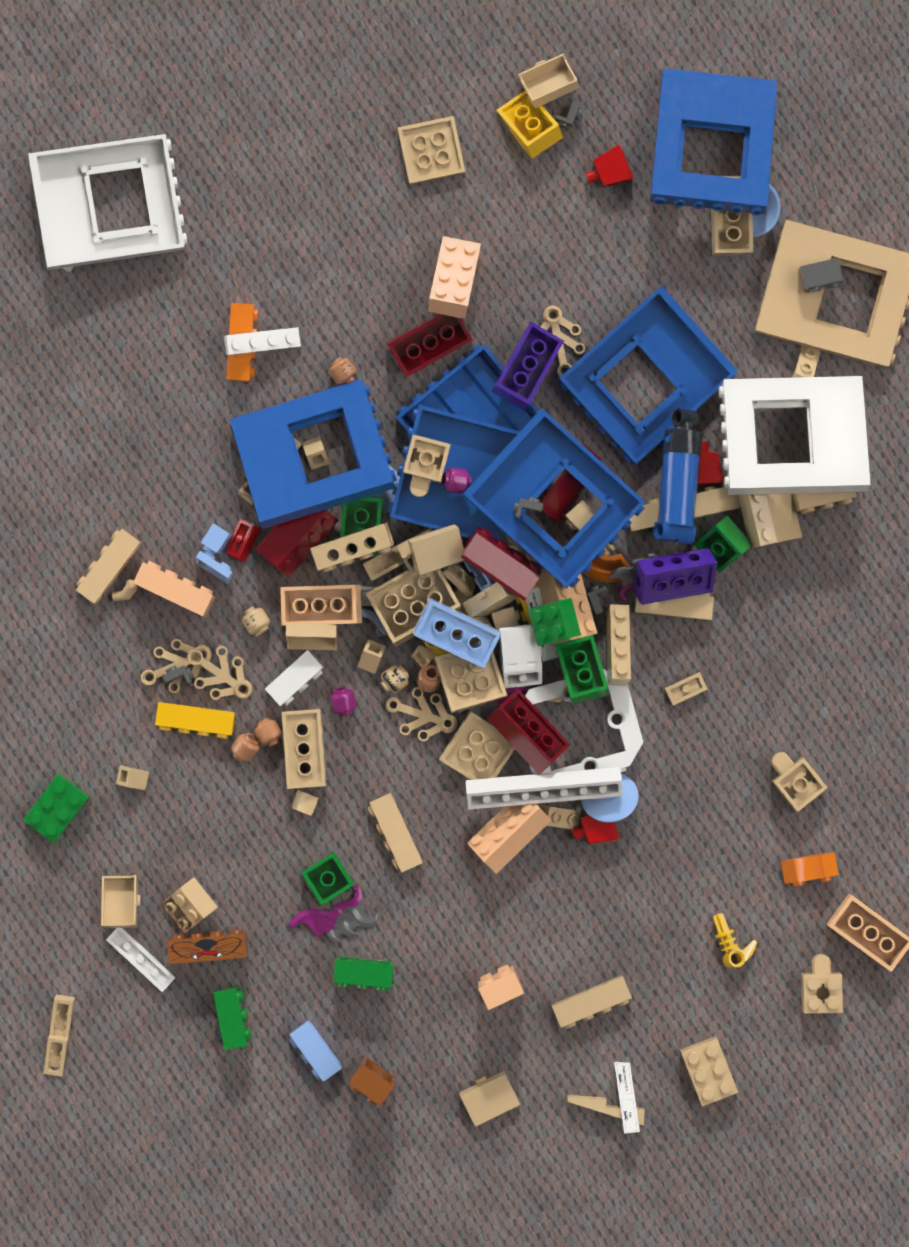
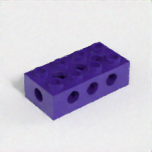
M708 548L638 560L633 591L641 605L711 593L714 587L717 561Z

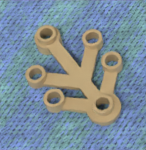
M547 307L543 313L545 321L541 327L548 330L551 326L552 334L564 340L563 343L574 349L576 354H583L585 351L584 344L577 343L560 332L559 324L569 329L573 336L581 333V327L563 318L559 307ZM555 312L556 318L551 319L549 313ZM575 326L578 327L579 332L573 333L572 328ZM563 344L557 353L559 360L557 374L559 377L563 375L561 373L562 368L569 369L572 367L567 363ZM581 345L583 351L577 352L576 346Z
M174 639L171 642V647L174 650H182L189 653L192 649H198L206 653V660L210 661L212 657L211 650L205 645H199L194 648L182 643L179 639ZM175 641L180 642L181 646L179 648L173 646ZM156 647L153 651L155 657L165 658L174 663L156 671L145 670L141 674V680L146 685H152L156 682L157 678L167 674L165 670L175 665L177 668L183 665L187 668V665L191 663L187 657L183 658L165 651L163 647ZM157 649H162L163 654L161 656L156 655ZM193 653L191 656L193 660L199 657L197 653ZM200 664L193 666L192 673L195 678L198 677L202 667ZM147 674H151L153 676V679L151 681L146 680ZM183 675L174 679L169 684L168 688L171 693H178L180 691ZM172 684L178 685V689L176 691L171 690Z
M220 645L216 648L221 669L203 658L200 650L192 649L189 651L187 658L192 665L200 664L216 675L209 678H195L194 685L197 689L226 682L232 687L221 690L216 687L210 690L212 699L218 700L220 697L234 694L241 699L250 696L252 686L249 681L244 679L242 667L244 662L241 657L235 656L232 659V665L236 669V680L230 676L227 661L228 650L225 646ZM221 648L225 649V653L223 655H220L218 653L219 649ZM197 653L199 655L198 659L193 660L191 658L192 654ZM236 659L241 660V664L238 666L234 664ZM203 680V685L197 686L196 682ZM241 685L246 687L244 692L239 691ZM215 690L219 691L217 697L212 696V692Z
M419 687L413 689L412 695L417 699L422 710L401 704L400 700L395 697L389 698L386 702V708L389 712L401 711L419 718L409 724H402L400 726V733L403 735H408L412 730L428 722H433L437 725L427 731H419L418 738L421 741L428 740L430 736L440 731L451 733L457 728V719L453 715L447 714L441 702L442 698L437 693L431 695L430 701L436 706L440 717L432 714L422 690L421 696L416 697L414 695L416 689L421 690ZM433 696H439L440 701L434 703L432 701ZM392 701H395L397 703V707L395 709H392L390 707V703ZM446 720L452 722L450 727H445L444 722ZM403 726L409 727V731L407 733L402 732ZM421 732L427 733L426 739L420 738Z

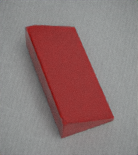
M240 519L224 553L245 563L261 528Z

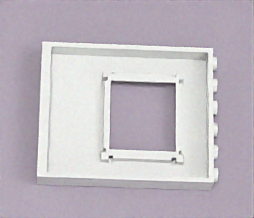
M166 134L28 154L47 270L184 250V245L187 244L186 233H182L181 226H184L183 214L179 215L178 207H181L180 196H176L175 188H178L177 178L172 175V170L175 169L173 158L169 157V151H172L170 139H166ZM141 168L151 225L98 233L89 175Z
M862 376L723 380L722 386H719V398H723V404H720V416H724V422H721V434H725V440H722V451L726 452V458L723 459V469L727 470V477H724V487L728 488V495L868 492L870 473ZM806 407L810 463L757 464L754 409Z

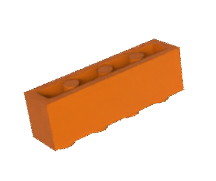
M231 303L229 335L257 332V329H254V321H258V310H255L254 304ZM256 352L228 355L226 380L229 382L251 383V378L255 377V367H252V359H256Z

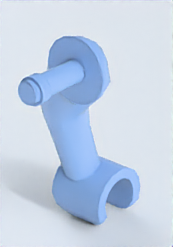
M362 608V617L372 620L378 627L376 629L377 635L379 637L387 635L388 633L376 613Z

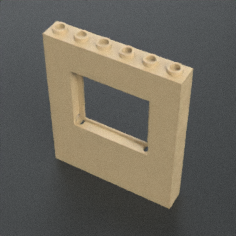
M785 220L754 332L887 369L889 365L894 363L896 354H893L895 346L898 347L901 336L898 335L899 328H903L906 317H903L904 310L909 308V253ZM836 257L842 266L882 276L867 333L817 320L825 287H820V291L809 293V290L803 291L799 273L800 266Z

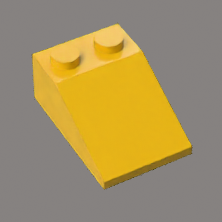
M525 91L497 109V113L531 159L563 138L558 123L543 106L534 109Z

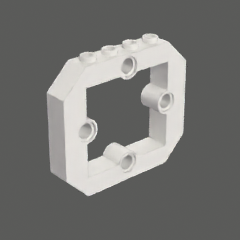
M603 669L607 681V671ZM565 680L529 689L525 695L532 704L562 697L564 701L571 702L570 698L564 694V690L567 688ZM628 684L608 685L614 710L608 714L607 723L611 728L619 729L625 751L596 759L586 757L581 763L552 771L549 766L541 774L585 770L584 765L588 761L594 762L595 769L620 767V772L627 771L626 767L631 765L643 744ZM614 714H619L622 717V722L619 725H615L611 721ZM530 766L531 772L534 773V774H538V773Z

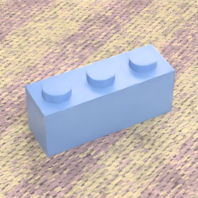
M310 1020L290 1033L291 1038L289 1041L295 1049L298 1047L301 1050L302 1054L300 1056L306 1064H311L314 1068L312 1073L318 1080L321 1078L324 1082L342 1069L343 1066Z

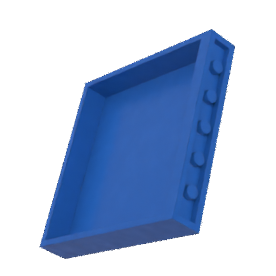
M419 405L418 409H414L412 420H415L414 427L409 428L407 438L410 439L409 446H405L403 450L404 465L400 464L397 476H400L399 484H394L395 489H393L392 494L395 495L394 502L389 503L387 513H390V518L434 530L454 524L459 528L460 536L468 539L479 526L482 529H488L492 536L498 540H504L505 533L471 504L463 494L447 492L445 487L442 486V481L441 484L431 481L428 493L425 496H414L410 491L413 476L403 474L412 436L417 435L451 444L444 472H447L449 468L465 469L468 471L469 477L472 478V485L520 431Z

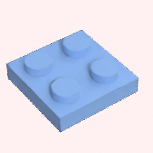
M200 551L196 556V564L228 585L232 579L231 567L224 562L218 563L215 561V557L209 552L205 551L203 553Z

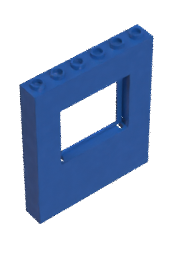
M663 68L650 202L658 205L673 204L677 207L692 206L695 209L711 208L714 211L729 210L733 213L747 212L752 215L765 214L768 202L778 81ZM685 127L744 133L741 178L681 172Z
M660 286L559 377L560 383L558 385L565 393L569 391L573 396L571 400L578 407L581 405L586 410L584 412L586 417L590 421L594 419L598 424L597 429L603 435L607 434L611 438L609 441L616 450L618 448L624 453L622 457L629 464L631 462L637 464L664 439L666 429L676 428L672 424V414L676 408L695 411L719 390V386H722L724 379H731L738 370L664 287ZM637 345L677 388L639 424L599 381L603 375Z
M362 379L230 419L262 529L395 489L394 481H397L394 470L390 471L388 465L392 464L389 452L384 453L383 447H386L384 436H379L378 430H381L378 418L374 419L373 413H376L373 401L369 402L368 396H371L368 385H364ZM343 416L358 468L307 483L292 431Z
M542 408L463 493V496L565 589L569 586L573 588L580 580L577 577L582 572L586 574L593 566L591 562L596 557L599 560L606 552L604 547L608 543L612 545L619 538L616 534L621 529L625 531L631 525L630 519L634 514L638 517L645 509L643 507L645 501ZM565 468L604 504L563 548L524 513L526 509L521 510L519 520L515 519L516 514H513L515 502L519 503L520 498L526 500L529 497L538 498Z

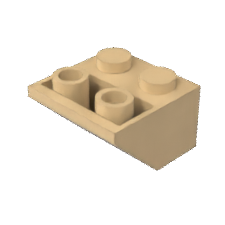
M194 877L161 903L184 933L217 908V905Z

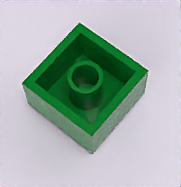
M728 516L694 544L698 550L707 548L710 550L717 561L716 571L718 573L722 572L753 545Z
M572 598L528 609L538 646L581 635Z
M335 851L301 872L321 906L355 885Z

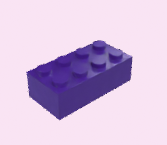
M530 322L491 392L525 410L531 403L564 340Z

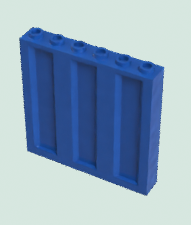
M478 344L470 351L471 355L469 357H462L455 363L457 367L452 371L450 369L446 370L441 375L442 379L437 383L433 381L426 387L428 391L423 395L417 394L411 400L413 402L408 407L404 405L396 412L398 414L396 419L408 433L409 428L414 427L415 420H412L414 409H418L419 405L521 431L538 413L539 409L531 401L529 406L522 410L491 392L504 367L485 344L482 346Z

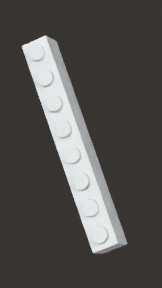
M620 767L466 780L468 810L623 796Z

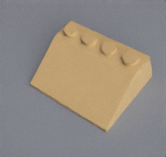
M792 493L738 495L747 537L753 544L750 546V549L802 538Z
M440 569L419 575L414 570L411 572L407 570L366 593L395 647L415 637L413 634L414 628L429 598L454 610H463Z

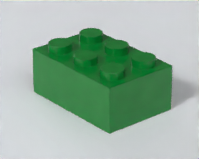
M365 497L343 504L340 538L381 525L384 498ZM369 537L368 544L371 547H375L376 541L374 538ZM351 543L349 546L350 551L356 553L357 546ZM378 551L372 552L373 556L379 555Z
M593 635L556 645L557 655L572 705L609 695L608 684Z
M61 773L57 774L24 817L23 821L52 843H56L91 796Z
M337 956L335 959L333 983H337L339 987H349V984H354L359 989H368L369 986H374L376 990L387 991L388 988L392 987L394 962Z
M239 985L216 989L213 994L224 1050L247 1046L252 1038L251 1028L246 1025L249 1017L247 1008H243L242 1004L245 1000L244 990L240 989Z

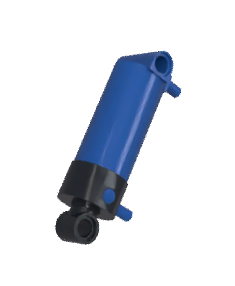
M676 408L672 414V424L676 428L666 429L664 440L660 443L664 455L658 520L654 522L652 537L662 542L673 541L690 545L693 543L696 533V527H693L703 433L693 430L698 424V413L696 411Z

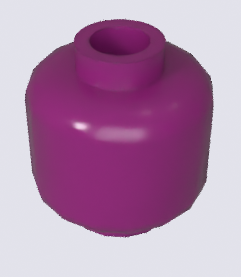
M449 468L447 472L443 473L442 486L449 493L463 494L471 486L472 478L469 477L468 471L465 469Z
M348 687L336 688L330 695L333 712L341 714V716L351 715L357 706L354 692L348 689Z

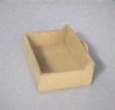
M564 54L548 61L542 60L536 63L535 67L518 74L522 87L534 109L579 89L578 80Z
M454 524L408 539L414 571L419 575L464 561L461 558L464 548L459 528Z
M496 582L462 604L469 617L478 618L489 616L518 598V596Z
M286 623L287 649L337 651V625Z
M136 875L102 876V928H137L138 906H140L138 877Z
M505 1071L488 1079L486 1076H483L475 1081L476 1085L459 1093L475 1127L520 1105Z

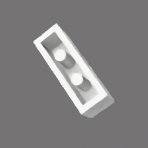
M307 650L268 685L265 690L280 706L283 704L287 706L295 699L293 695L297 691L302 693L309 686L307 684L312 678L316 680L323 674L321 670L324 667Z

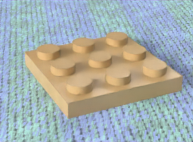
M454 116L398 127L409 185L465 173Z
M493 652L485 668L452 653L434 658L451 713L507 697Z
M470 711L439 760L471 780L496 778L515 749L491 723Z

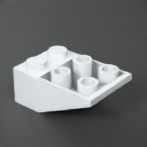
M523 625L499 628L501 633L500 674L504 687L513 688L542 684L540 646L536 642L533 626Z

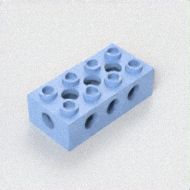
M429 598L413 631L414 636L482 668H485L501 635L499 630ZM437 621L444 622V626L441 629L435 628ZM455 629L462 631L459 637L452 636ZM472 638H479V642L476 645L469 644Z

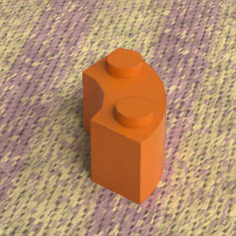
M621 553L617 555L603 554L599 560L596 557L591 562L593 566L585 575L600 582H618L621 579L615 577L610 580V574L617 568H628L631 566Z
M835 852L781 861L784 883H793V886L805 885L804 881L820 879V882L830 881L832 876L839 875Z

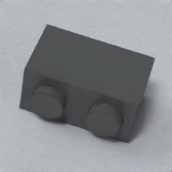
M838 258L803 265L799 268L803 291L809 290V293L820 291V287L828 286V289L839 287V283L843 281Z

